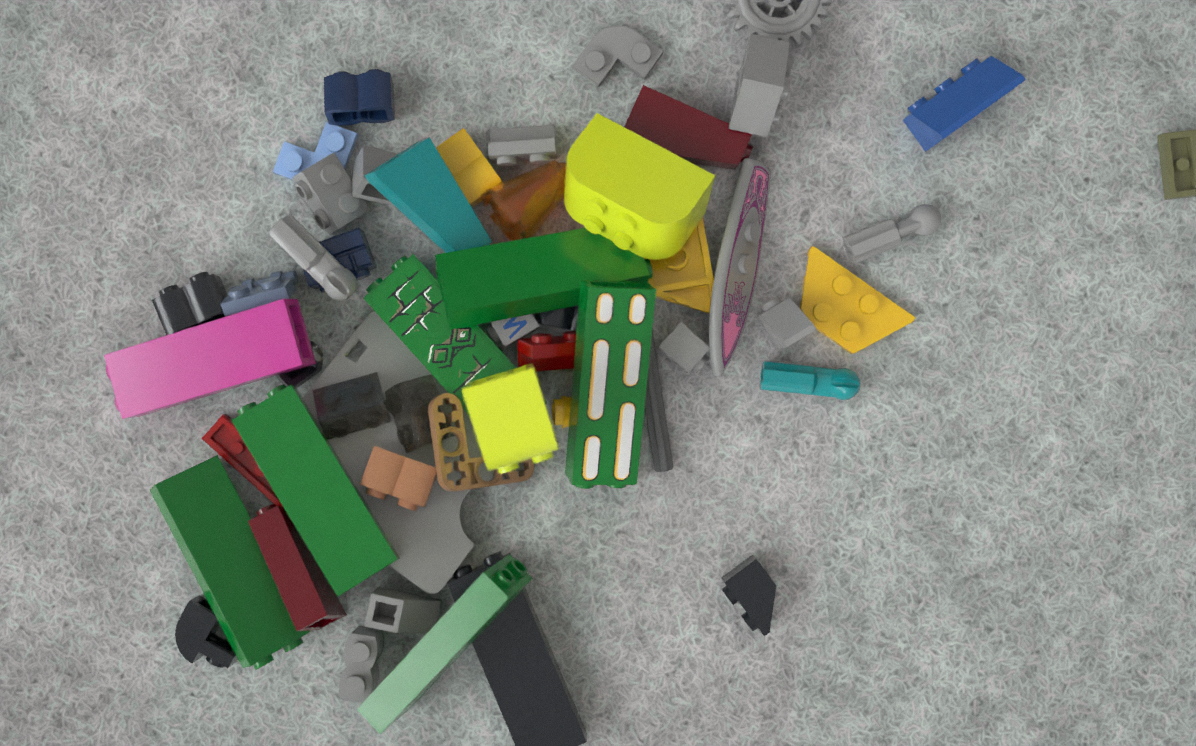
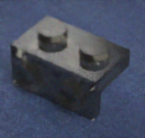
M377 372L312 390L318 422L328 440L345 437L350 433L364 429L376 428L391 421Z
M432 374L400 382L385 391L387 409L393 415L397 427L398 440L404 446L406 453L414 452L419 448L432 444L428 406L434 397L440 395ZM442 404L438 406V412L445 414L446 423L439 424L440 430L451 427V424H448L447 413ZM446 433L445 435H443L441 441L450 439L454 437V435L451 433Z

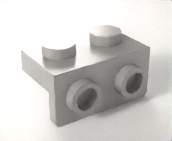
M553 125L500 128L489 131L488 155L491 162L497 163V166H513L517 164V161L529 160L531 164L549 163L550 159H557L555 127Z
M335 153L328 155L292 177L298 196L302 200L307 201L313 210V218L316 224L321 229H325L328 234L342 228L370 210L364 199L352 197V180Z

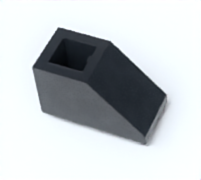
M752 554L722 577L726 586L721 590L733 605L739 602L746 612L741 616L750 629L755 631L758 628L765 636L770 632L776 584Z

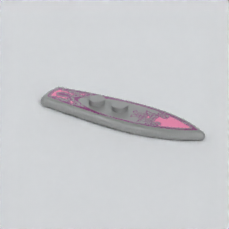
M745 158L742 161L721 242L713 282L709 316V347L712 374L715 377L722 376L737 349L747 322L757 279L771 171L763 162L753 158Z

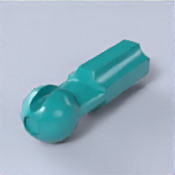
M763 361L760 390L849 400L855 397L860 390V379L854 371L848 368L832 369Z

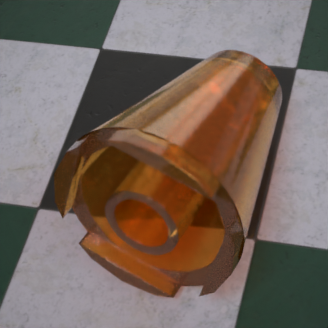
M556 160L550 161L493 186L482 193L481 199L484 207L489 204L494 210V213L490 215L491 219L510 241L533 237L564 199L566 163H559Z

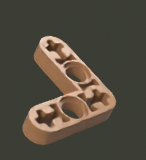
M444 393L430 401L428 414L436 473L439 485L444 490L455 492L526 481L532 476L534 463L532 458L519 462L524 464V470L519 471V475L517 471L499 474L498 469H494V476L490 481L482 480L478 469L485 461L483 457L469 458L460 400L451 393ZM443 400H445L447 406H452V412L447 413L448 424L455 422V427H447L440 430L439 424H445L446 418L443 412H438V406L442 405ZM446 433H451L457 438L458 446L453 452H448L442 447L441 440ZM459 455L460 461L453 462L455 472H461V479L456 480L455 486L453 480L447 479V474L452 472V462L444 463V458H452Z

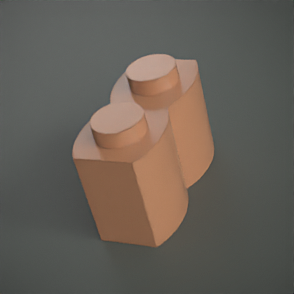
M374 446L360 485L367 487L365 494L385 500L386 494L399 498L397 505L416 511L418 505L422 507L427 506L437 473L436 468Z

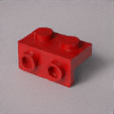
M565 331L563 336L537 333L532 334V338L518 339V367L533 363L535 372L574 368L577 331Z

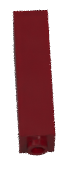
M645 85L642 86L624 126L628 130L696 165L735 170L740 162L745 158H749L754 147L748 144L752 134L728 129L729 123Z
M271 504L258 510V516L249 520L248 523L296 630H320L346 616L347 614L336 593L284 507Z

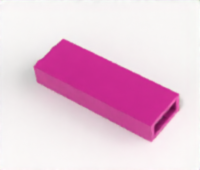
M298 299L274 301L104 355L106 373L111 380L115 393V405L122 419L140 417L316 364Z

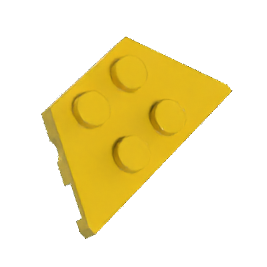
M702 218L679 252L665 259H649L652 265L653 277L649 279L648 283L656 289L655 298L710 314L714 277Z
M813 245L809 248L806 273L802 286V300L800 301L799 308L813 323L817 331L850 354H854L915 320V317L822 251Z

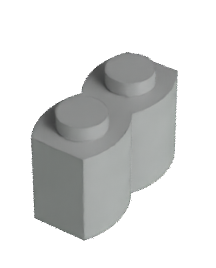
M358 626L348 637L344 648V660L347 667L344 669L339 682V693L342 700L363 703L376 689L379 681L377 660L380 658L384 647L382 630Z

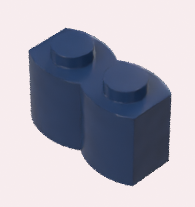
M371 69L359 75L339 71L324 77V113L330 125L346 126L361 122L385 123L395 120L394 84L391 74L379 69Z

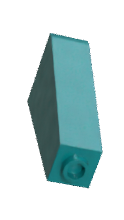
M430 137L416 142L364 175L371 185L445 253L486 246L492 243Z

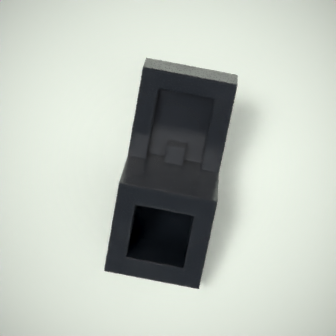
M200 595L188 602L177 622L175 630L177 647L182 656L190 663H194L205 655L207 656L206 660L210 664L220 668H229L237 662L238 658L230 643L215 634L220 624L207 599Z

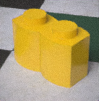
M464 128L436 147L472 208L504 186L500 177Z

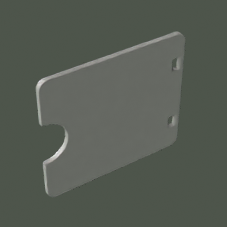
M373 311L366 316L303 399L399 555L400 559L389 566L426 593L434 594L442 590L475 545L465 534L460 522L461 504L465 496L472 489L455 492L446 491L439 485L436 478L427 506L422 507L418 505L416 511L397 505L399 501L397 497L386 494L385 500L365 494L367 487L360 485L374 446L436 468L428 406L434 397L448 393L380 316ZM360 340L367 348L355 363L347 355ZM443 400V404L438 406V412L445 414L446 423L439 424L440 430L447 427H455V422L448 424L447 413L452 412V406H447L445 400ZM463 410L469 458L483 457L471 418ZM446 433L442 437L441 444L446 451L453 452L458 446V441L455 435ZM459 455L452 458H444V463L452 462V472L447 474V479L453 480L455 486L456 480L461 479V472H455L453 465L454 461H460ZM483 462L478 469L479 476L484 481H490L494 476V470L489 471L485 462ZM519 463V468L512 471H517L519 475V471L524 470V464ZM521 482L503 485L515 491Z

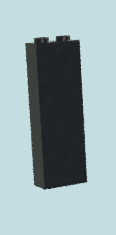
M501 551L483 558L484 564L472 569L470 564L458 568L453 574L454 577L450 578L447 582L454 602L467 591L484 571L507 555L502 556ZM524 588L476 638L472 645L515 746H579L587 742V732L526 588Z

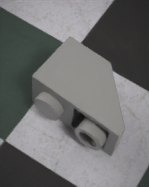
M377 587L370 596L364 627L393 633H428L438 622L442 600Z

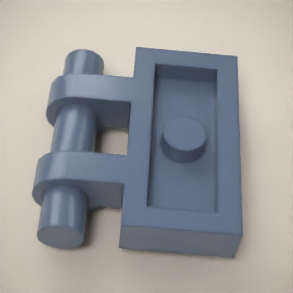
M295 270L286 273L278 271L271 273L268 278L257 281L252 278L242 281V285L231 287V290L228 291L229 295L220 303L224 315L229 316L281 299H290L296 291L294 284L298 283L297 273Z

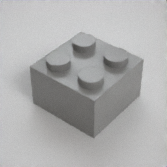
M750 34L735 86L728 129L768 137L771 125H778L782 111V105L778 104L781 103V100L787 99L791 80L785 79V77L789 78L794 60L793 57L788 56L790 42Z

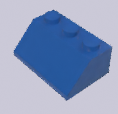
M993 56L988 57L983 62L976 58L960 70L963 73L961 78L955 82L951 77L934 89L937 93L936 96L929 101L923 96L907 109L911 114L903 119V122L926 152L1026 80L1024 76Z

